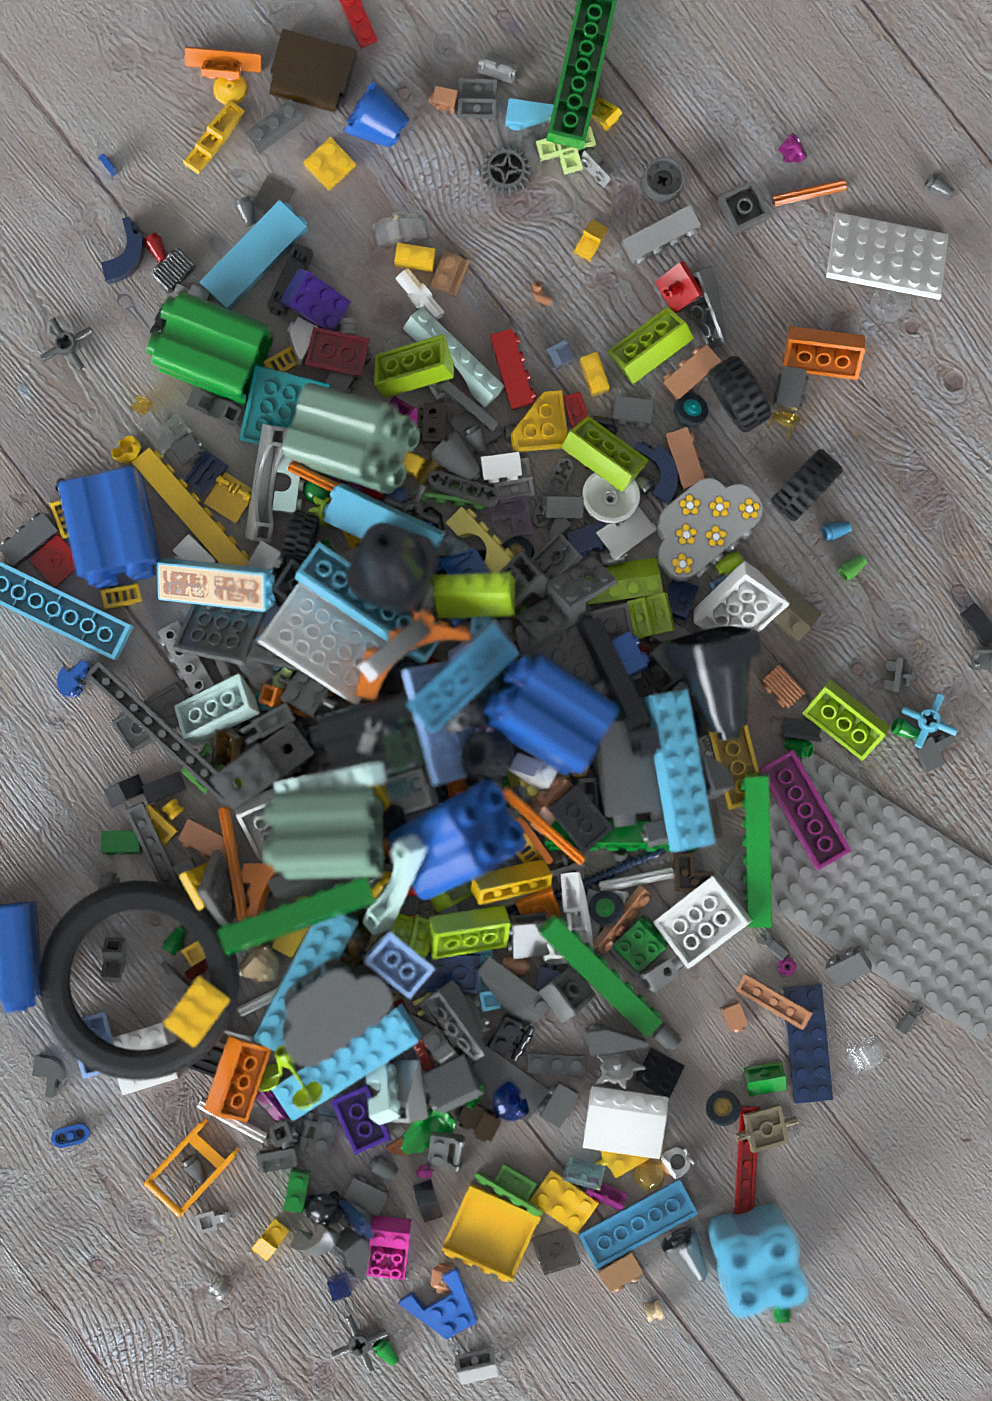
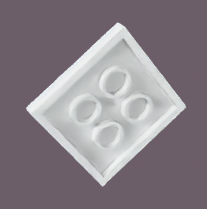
M162 1022L113 1037L115 1046L132 1050L155 1049L169 1044ZM178 1073L151 1080L117 1079L122 1095L178 1079L179 1076Z

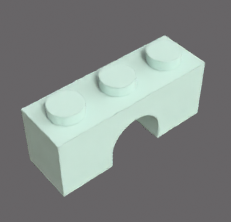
M282 454L277 472L280 475L289 476L291 478V486L283 492L275 491L272 510L278 513L293 514L295 510H301L302 499H299L300 491L304 490V480H301L302 477L288 471L289 464L294 460L289 459L284 454ZM294 461V462H296V463H298V464L304 466L303 463Z
M389 1061L366 1074V1083L376 1091L380 1090L376 1097L368 1100L369 1117L379 1125L400 1117V1103L397 1095L399 1088L396 1083L397 1070L394 1064H391Z

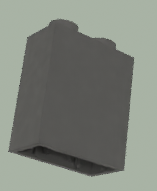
M624 721L611 723L592 756L595 777L597 778L600 812L604 817H613L614 827L637 824L636 813L650 812L651 822L665 819L654 756L641 759L639 755L633 756L628 737L629 732ZM648 724L632 732L647 729Z

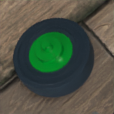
M601 891L591 899L589 913L596 923L610 926L621 919L624 913V904L616 893Z

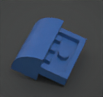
M82 660L73 669L62 667L57 676V687L60 693L68 698L78 697L84 691L82 688L86 686L81 679H87L85 675L94 665L90 661Z

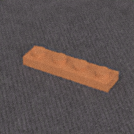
M639 885L624 903V913L621 919L613 925L606 926L594 940L593 947L602 954L609 951L617 938L625 932L630 922L637 917L643 906L648 904L652 894Z
M747 973L744 974L735 990L804 1030L813 1014L810 1010Z

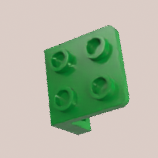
M642 914L635 924L614 943V948L636 971L641 972L666 949L668 942L654 926L653 921Z

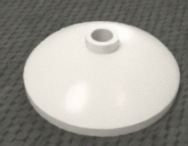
M594 472L584 484L582 497H584L583 502L586 510L594 518L606 523H617L628 519L636 511L640 500V491L635 480L625 491L621 492ZM611 498L613 502L610 503L607 499Z

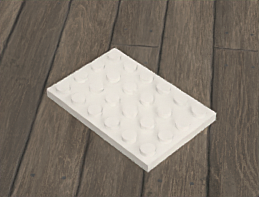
M836 212L826 277L940 300L949 234Z
M300 582L293 589L258 641L353 705H357L362 698L356 696L361 670L358 667L364 661L366 649H371V646L382 648L388 643Z

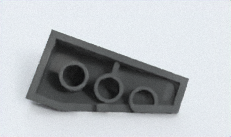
M709 266L692 272L693 277L704 294L685 307L688 312V318L690 320L693 319L698 326V332L712 349L725 345L728 342L718 283L712 267Z
M282 873L268 880V884L275 899L299 898L300 896H315V893L320 890H332L335 885L340 883L345 885L352 883L353 878L288 880Z
M489 955L477 970L506 1014L522 1020V1027H526L541 1019L550 1008L537 989Z
M454 980L443 985L419 1003L429 1019L434 1024L438 1022L444 1028L443 1032L447 1036L452 1035L457 1040V1045L474 1061L487 1053L466 998Z

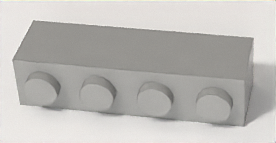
M688 205L622 240V246L632 264L636 262L641 264L648 259L647 256L653 253L654 255L662 253L665 250L664 247L670 244L675 246L682 241L683 237L688 236L690 238L696 235L701 224L691 205Z

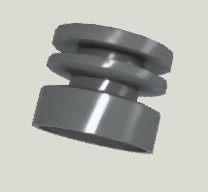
M659 157L649 163L641 177L640 183L642 194L647 200L655 204H665L676 197L684 184L685 178L683 168L679 162L670 157ZM658 181H660V182H663V181H664V185H662V184H659V185H658L657 182H658Z

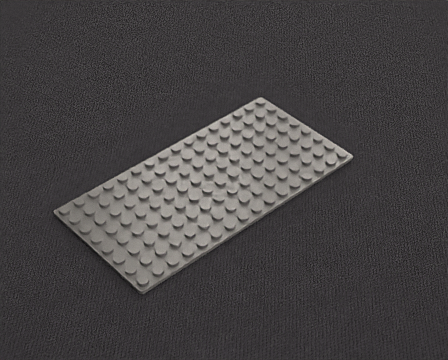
M814 753L810 758L805 759L797 756L852 851L822 869L815 870L772 796L770 799L772 909L842 953L850 947L856 948L861 945L872 963V972L978 1039H985L992 1028V865ZM742 844L723 876L737 887L748 891V885L744 884V873H747V866H743V854H747V847H743Z

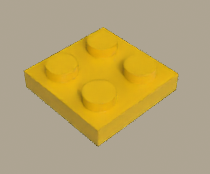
M329 137L303 161L305 167L328 191L333 189L357 166L332 137Z

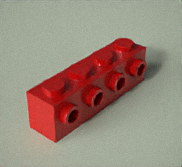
M512 328L491 334V344L511 411L533 405V399H536L534 389L529 388L528 381L531 379L528 369L524 370L522 364L525 362L523 352H519L517 347L520 344L518 334L513 333Z

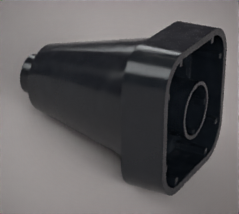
M376 523L370 526L364 533L347 572V582L351 592L357 599L397 615L408 616L414 614L422 607L439 568L440 559L437 548L430 539L389 523Z
M719 626L667 641L666 647L669 664L671 667L683 668L708 730L717 732L718 740H731L740 737V728L747 725L751 658L763 653L759 628Z

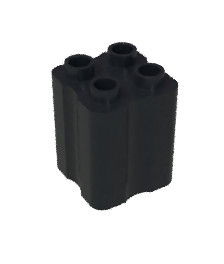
M400 692L317 716L318 725L311 726L309 729L315 749L321 750L326 748L329 762L320 765L321 772L327 773L383 762L385 779L427 767L414 714L407 705L410 701L408 692ZM368 719L371 720L370 727L372 729L377 727L378 722L381 723L380 729L375 732L377 737L371 755L358 751L363 733L367 732L366 722ZM390 719L395 720L399 731L383 734L382 723L384 720L387 721V724H391Z

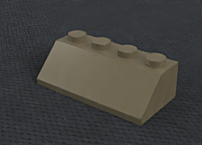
M763 564L759 571L789 601V605L771 622L792 641L797 643L810 630L821 614Z

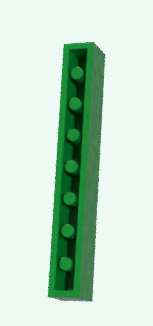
M769 772L745 773V779H741V790H745V797L742 798V809H746V816H742V828H746V835H743V847H747V854H743V866H747V873H744V884L748 885V891H744V903H748V910L745 911L752 919V922L748 924L749 928H772Z
M555 820L551 826L577 850H580ZM608 821L614 829L589 850L607 849L608 851H617L618 849H626L627 851H637L638 849H645L646 851L654 852L657 849H665L667 852H674L670 851L669 843L648 848L647 842H643L641 831H643L644 824L651 821H637V824L614 827V821ZM545 835V848H549L553 851L560 850V848ZM697 847V848H692V849H687V850H684V851H685V852H694V851H696V850H699V847Z
M357 877L352 880V883L346 885L344 883L337 884L333 887L334 889L329 891L320 890L315 893V896L310 898L304 896L298 898L297 902L293 904L284 903L279 905L276 910H264L259 913V916L253 918L248 916L242 918L239 923L225 924L222 926V929L218 930L224 952L227 955H231L376 903L367 877Z
M553 914L537 930L539 934L634 1027L648 1038L663 1023L659 1018L660 1012L653 1006L650 1009L646 1005L648 1001L641 994L637 996L633 992L635 988L628 981L624 983L620 979L622 975L615 968L610 970L606 966L608 962L601 955L597 957L593 953L595 949L588 942L584 944L580 940L582 936L575 929L569 930L566 927L569 923L562 916L557 918Z

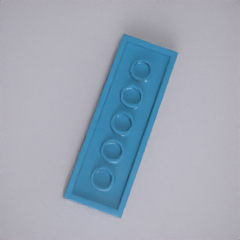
M491 624L420 690L407 705L428 730L434 734L519 653L498 628Z
M679 1178L578 1233V1236L596 1269L696 1216L698 1212Z

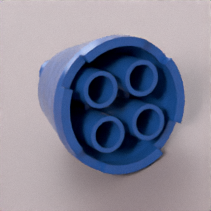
M372 81L368 85L366 93L362 95L347 120L349 124L344 127L343 131L351 136L384 147H392L400 137L398 132L405 128L410 118L407 117V113L378 83Z

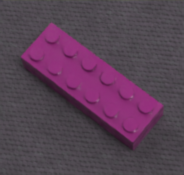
M790 750L758 768L759 773L769 772V791L815 870L822 869L852 851L794 750Z

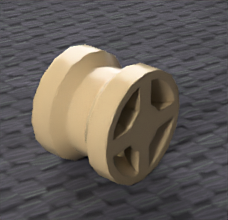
M659 1299L655 1300L654 1303L644 1302L648 1322L656 1318L659 1320L663 1319Z

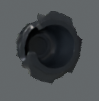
M332 1191L330 1195L320 1193L317 1196L309 1195L304 1206L306 1218H309L318 1226L319 1224L330 1226L338 1223L339 1219L343 1216L342 1207L338 1203L343 1200V1197L339 1195L338 1191Z

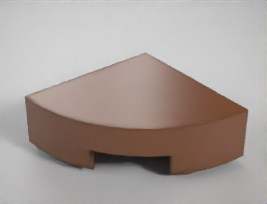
M403 1136L386 1146L387 1150L393 1154L407 1156L401 1149Z

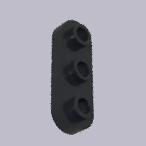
M391 804L383 811L382 840L403 821L405 812L402 806Z

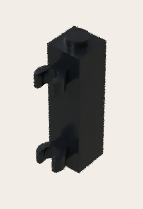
M296 242L294 243L267 303L270 309L269 312L276 316L281 314L287 315L289 308L279 302L298 268L307 270L314 255L312 249Z

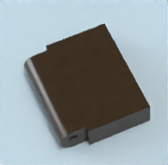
M282 29L270 71L272 81L269 94L336 113L341 97L345 98L357 58L356 49Z

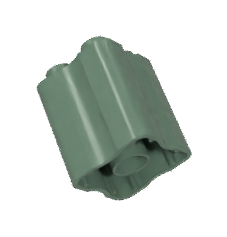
M309 382L301 392L297 403L296 415L291 426L288 428L282 451L284 456L303 463L305 467L315 472L391 494L405 480L406 468L403 465V461L407 452L417 446L419 430L416 428L414 420L408 416L398 414L396 409L389 404Z
M370 787L275 791L273 801L265 802L264 819L267 825H273L272 840L264 841V861L266 864H272L274 870L278 873L283 872L286 879L303 880L382 876L383 804L378 796H374L373 790Z

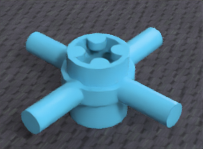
M937 694L931 709L924 710L921 713L906 706L903 707L901 713L917 719L918 725L921 728L915 746L918 748H922L928 733H933L940 729L955 736L958 731L957 728L941 722V716L938 711L945 698L942 694ZM925 717L935 719L936 721L935 723L931 722L930 726L926 725L927 720Z

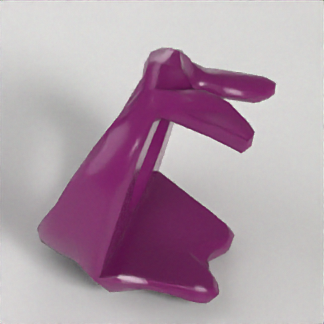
M795 133L788 135L785 142L778 148V151L783 154L785 163L802 162L807 157L804 147Z

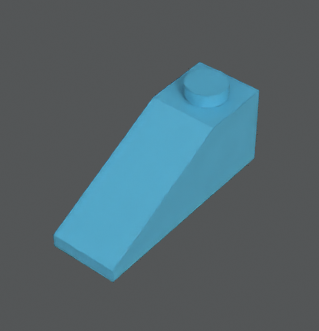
M509 98L505 126L511 130H520V128L525 129L547 122L551 118L554 105Z

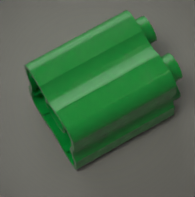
M180 291L176 298L168 296L161 310V318L167 320L162 334L153 332L146 349V354L152 356L153 365L159 367L158 370L162 374L246 406L255 365L264 366V361L267 359L273 344L274 335L270 332L269 325L183 291Z

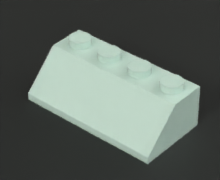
M237 674L174 706L183 740L193 745L213 737L214 731L217 729L231 728L260 714L256 698L241 674Z

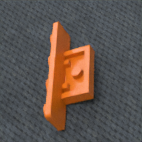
M186 47L185 65L201 67V76H207L210 79L219 77L226 78L227 80H236L240 78L242 71L261 72V53Z

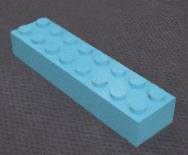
M318 542L297 571L294 579L387 642L391 630H395L396 627L405 629L413 622L414 614L408 616L397 615L357 599L351 592L347 582V572L351 563ZM440 640L423 644L409 651L406 655L417 663L424 665Z
M0 562V605L118 661L134 626Z
M688 689L643 697L645 710L651 720L648 723V728L657 727L662 747L661 751L656 752L657 755L654 756L670 851H682L715 844Z
M346 913L309 927L253 1034V1041L273 1051L279 1046L284 1045L283 1024L287 1018L284 998L287 990L326 960L340 958L351 934L358 924L357 916Z
M402 1004L382 1017L380 1023L367 1028V1031L362 1036H356L352 1039L347 1047L337 1050L331 1059L324 1060L315 1066H304L296 1071L305 1086L312 1081H316L322 1086L323 1095L314 1106L306 1109H299L294 1106L292 1097L297 1090L302 1088L294 1074L280 1081L278 1086L272 1089L292 1122L414 1045L423 1037Z

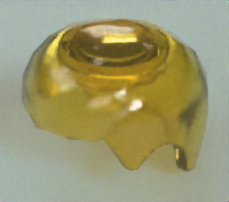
M647 1160L635 1167L633 1177L635 1183L640 1188L654 1190L662 1185L665 1174L663 1167L658 1162Z

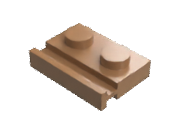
M444 251L430 287L456 297L470 265V260Z

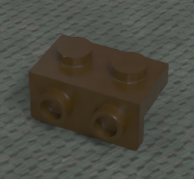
M233 728L217 729L214 731L211 759L213 766L224 765L227 767L240 757L243 741Z
M362 922L357 924L351 934L348 944L340 956V961H347L349 963L359 961L368 946L370 931Z

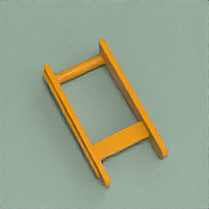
M207 1118L194 1127L143 1183L179 1218L236 1157L235 1154L240 1150L236 1147L224 1159L198 1134L209 1121ZM190 1143L217 1169L180 1208L153 1181L178 1153Z

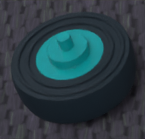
M686 393L675 402L674 415L681 424L688 427H697L707 418L708 405L701 396L695 393Z

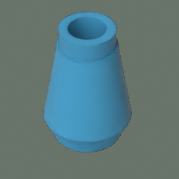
M849 521L829 522L821 527V531L826 541H833L851 532L852 528Z

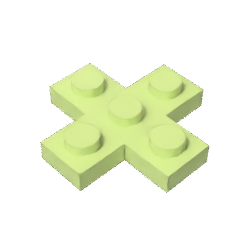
M591 126L588 128L583 150L596 146ZM546 139L536 141L540 161L559 157L564 175L583 169L578 153L582 149L548 142Z

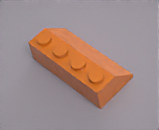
M789 326L785 342L783 366L807 370L806 374L858 380L865 353V335Z
M229 1035L204 1110L216 1117L247 1123L271 1049L253 1041Z

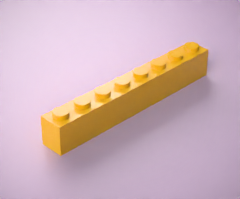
M147 448L132 461L134 466L220 564L247 565L251 557L244 549L240 551L236 547L238 542L231 535L228 537L224 533L226 529L219 521L214 522L211 518L213 516L212 512L207 507L202 508L199 502L201 500L194 492L190 494L187 491L188 485L182 478L178 480L173 475L176 471L169 463L165 465L161 461L163 456L156 449L152 451V449Z

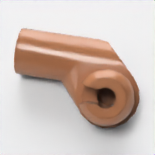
M540 281L533 282L531 293L534 300L551 307L554 298L544 294L543 285Z

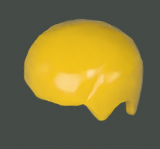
M131 435L126 436L123 440H119V447L111 450L112 457L120 463L130 464L140 454V441Z

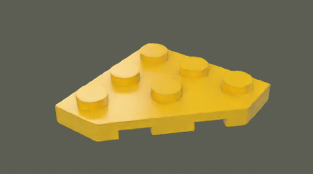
M562 390L541 393L511 432L513 453L562 449L561 447L568 436Z

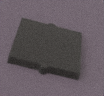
M267 175L253 201V205L267 213L279 200L283 204L285 202L289 203L296 189L285 184L283 180L279 181Z

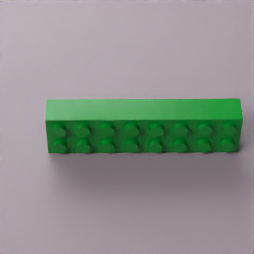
M577 0L546 141L582 150L584 148L617 0Z

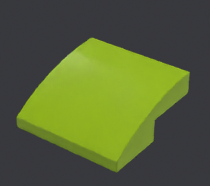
M667 592L627 601L634 635L636 634L637 638L675 630Z
M398 913L390 932L420 957H427L430 945L428 935L429 919L420 916L412 918Z

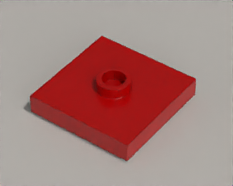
M59 534L54 536L29 559L54 588H57L76 570L72 549Z

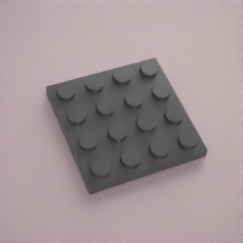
M192 604L173 648L178 652L245 665L251 651L252 641L256 639L267 611Z

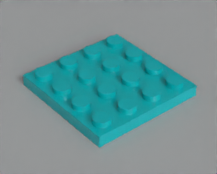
M255 365L239 440L259 445L262 424L289 428L295 418L297 403L304 386L310 382L330 388L331 384Z

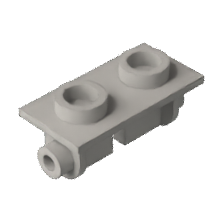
M482 54L478 63L477 73L513 84L519 66Z
M589 148L583 152L580 157L583 168L594 177L596 182L605 188L608 182L616 177L615 171L607 163H604L602 166L599 164L603 159L595 150Z

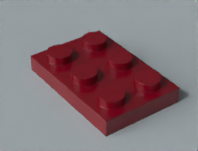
M313 327L305 365L362 377L370 339Z

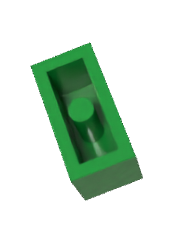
M294 1167L291 1169L283 1210L303 1213L311 1176L310 1170Z

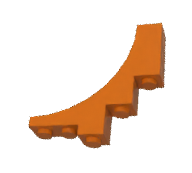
M420 609V612H415L413 621L420 617L431 633L411 650L437 640H470L471 632L468 631L467 627L457 625L456 628L448 627L449 623L441 621L434 624L435 616L431 615L432 611ZM396 627L395 630H391L388 642L404 629ZM371 646V649L367 648L363 662L381 648ZM393 665L371 682L361 671L356 696L375 700L383 679Z
M243 864L240 877L244 884L250 886L247 890V897L250 900V905L247 908V917L252 916L253 918L260 915L259 913L264 910L268 894L271 890L268 880L283 873L275 871L272 864Z

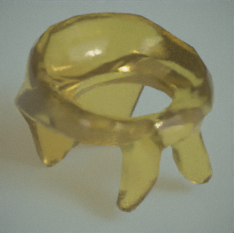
M772 412L767 428L769 429L771 423L775 420L790 429L786 440H788L801 418L789 412Z

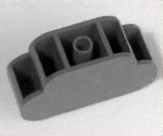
M332 958L320 964L293 984L285 994L284 1003L287 1018L283 1024V1038L287 1053L297 1064L305 1067L315 1066L324 1060L331 1059L337 1050L347 1047L356 1036H362L371 1025L375 1026L380 1023L382 1017L389 1012L392 1005V996L387 980L367 964L353 968L347 961H340L339 958Z

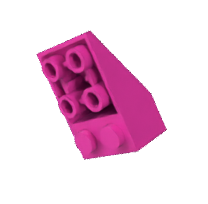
M373 1215L371 1229L374 1236L370 1238L369 1251L371 1255L366 1276L405 1280L412 1219Z

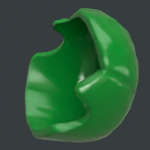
M308 480L304 484L303 494L311 504L317 505L314 503V496L325 500L327 497L331 498V491Z

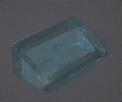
M569 1157L563 1181L600 1190L606 1168Z

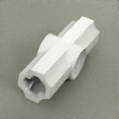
M407 268L396 277V281L406 291L408 298L417 308L423 307L436 320L441 318L445 312L432 298L433 295L428 288L418 281L411 270Z

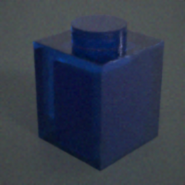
M347 1272L328 1278L327 1285L332 1301L352 1295L353 1290Z

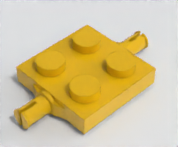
M600 1150L602 1159L592 1165L596 1171L607 1166L611 1169L615 1178L649 1160V1158Z

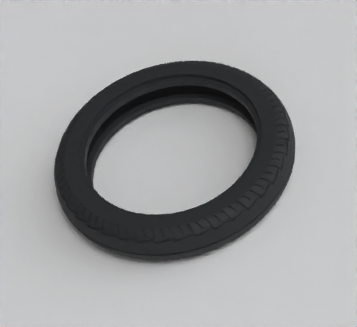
M136 880L115 883L96 890L81 899L66 912L52 931L45 946L40 965L39 990L43 1011L51 1030L62 1046L73 1057L87 1067L107 1076L125 1080H151L166 1077L186 1069L213 1048L229 1025L236 1007L239 992V967L236 953L227 955L224 952L218 930L222 929V927L208 907L205 906L198 910L189 893L178 887L161 882ZM149 910L175 919L193 934L207 960L209 983L231 999L195 1048L182 1038H179L170 1044L155 1049H126L103 1040L85 1024L73 1002L70 973L78 946L95 925L105 918L122 911Z

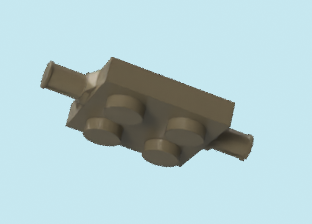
M779 1104L743 1114L745 1131L735 1133L734 1136L736 1141L747 1139L752 1153L789 1143L787 1136L788 1126L798 1124V1121H796L797 1117L785 1119Z

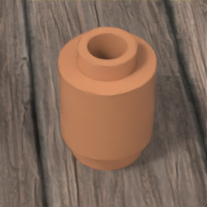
M508 955V957H503V966L517 976H525V973H529L530 961H526L527 957L524 959H513L512 955Z

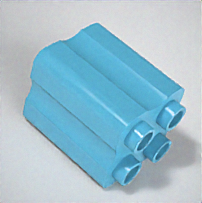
M772 1203L754 1207L751 1211L743 1214L727 1213L714 1216L709 1220L707 1231L710 1244L718 1261L716 1270L719 1283L732 1314L737 1317H747L759 1314L768 1307H790L801 1304L807 1299L808 1289L805 1276L797 1262L799 1250L795 1233L778 1205Z

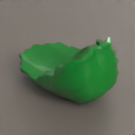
M432 1107L427 1110L428 1118L413 1122L404 1133L401 1145L403 1153L407 1155L422 1153L425 1149L429 1148L432 1131L452 1133L456 1128L457 1122L449 1112L440 1114L437 1110L434 1111Z

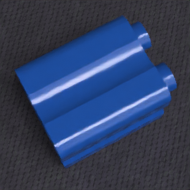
M126 467L57 484L78 577H84L88 581L89 586L95 585L96 589L118 585L117 575L124 573L127 574V577H133V580H143L156 576L154 567H157V562L162 559L144 478L141 473H137V469Z
M542 654L537 655L534 659L525 656L520 662L516 660L511 661L501 678L508 683L501 695L493 693L483 707L482 712L488 716L485 725L496 733L503 734L510 742L544 762L561 775H566L570 771L574 773L582 772L597 750L603 735L613 722L620 706Z
M485 780L426 810L416 818L390 831L388 836L392 849H394L397 840L416 835L426 846L427 849L411 883L417 895L424 900L435 897L498 866L499 862L522 851L526 845L522 827L509 815L505 806L503 792L491 780Z
M36 901L0 904V1003H3L4 1012L6 1013L28 1010V1007L36 1006L35 998L40 995L41 949Z

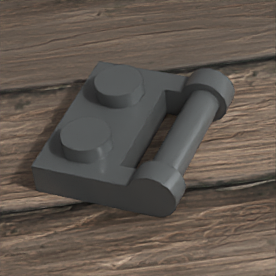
M432 1131L427 1165L446 1167L456 1172L460 1171L462 1168V1148L466 1141L465 1136ZM450 1143L455 1145L453 1159L447 1158Z

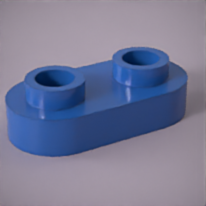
M84 1123L58 1128L52 1133V1144L57 1148H65L84 1143L90 1137V1128ZM79 1129H82L84 1131L83 1136H80L78 1134ZM59 1135H65V1140H60Z

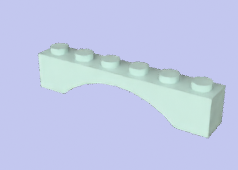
M421 307L410 316L403 329L416 342L441 334L445 335L454 366L463 376L471 395L484 408L497 398L505 386L429 312Z
M382 762L274 782L275 791L356 788L384 783L386 779Z
M416 835L396 841L391 853L394 859L392 877L383 893L376 900V903L368 908L362 922L373 936L392 929L427 849Z

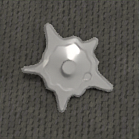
M628 1050L619 1053L613 1052L610 1055H597V1058L602 1061L600 1065L602 1075L595 1082V1086L598 1087L610 1081L612 1084L619 1083L625 1089L627 1087V1080L633 1077V1072L645 1070L646 1067L634 1062L627 1055Z

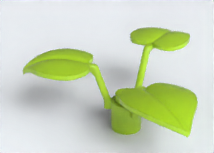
M285 1045L279 1046L274 1052L278 1064L266 1066L258 1090L270 1091L277 1087L280 1083L279 1077L283 1076V1066L291 1069L302 1086L292 1097L294 1106L299 1109L314 1106L323 1095L322 1086L316 1081H312L305 1086L293 1067L295 1061L287 1053Z

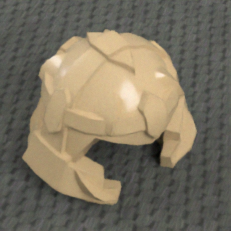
M268 943L256 945L254 951L243 959L239 965L241 976L251 978L256 982H268L277 977L279 961Z

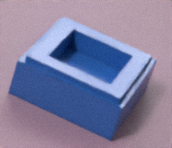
M101 154L98 157L100 162L112 177L115 176L118 171L105 154Z

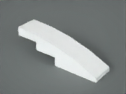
M580 872L561 874L563 911L567 913L568 929L571 931L575 929L582 936L580 940L584 944L588 942L593 947L589 910Z

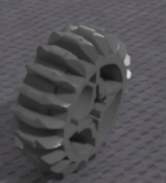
M503 144L501 145V150L494 147V154L488 151L487 155L489 158L484 157L483 162L485 164H481V169L485 170L481 172V177H486L483 179V183L488 184V190L494 187V194H497L500 190L502 197L505 195V192H508V196H512L513 190L516 194H519L518 187L524 190L525 185L523 183L529 184L530 180L527 177L532 176V172L528 171L532 168L531 164H527L529 157L523 158L525 152L521 151L518 153L519 147H515L512 150V145L510 144L508 149H504ZM505 157L502 163L492 165L499 158ZM511 158L515 159L520 164L522 169H518V167L513 166L511 164ZM508 163L509 171L506 174V178H504V170ZM491 172L501 176L502 182H497L492 177ZM520 176L515 182L507 184L510 178Z

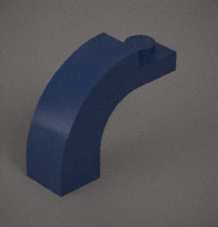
M130 216L122 218L127 237L124 252L115 259L101 262L104 278L108 285L121 282L130 277L138 269L144 257V236L142 233L135 234L138 233L136 221L133 222Z
M643 441L641 443L637 442L634 449L653 462L659 472V482L652 497L668 505L678 483L675 462L671 455L659 444L655 450H652V446Z

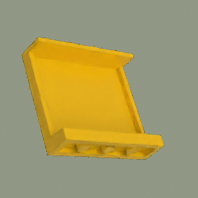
M470 1183L443 1243L442 1251H445L444 1254L450 1258H455L456 1256L462 1259V1262L468 1266L474 1264L480 1267L479 1270L486 1274L492 1272L498 1275L497 1278L504 1282H508V1280L513 1282L516 1270L541 1216H534L527 1211L528 1208L522 1205L517 1206L502 1196Z

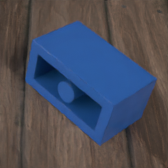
M629 631L612 640L629 678L649 668L647 663L650 661L645 651L640 652L638 646L641 644L636 634L632 636Z

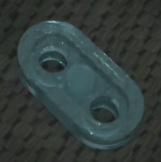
M503 670L495 676V681L492 678L476 693L477 699L482 704H485L493 693L499 695L506 683L501 679L504 673Z

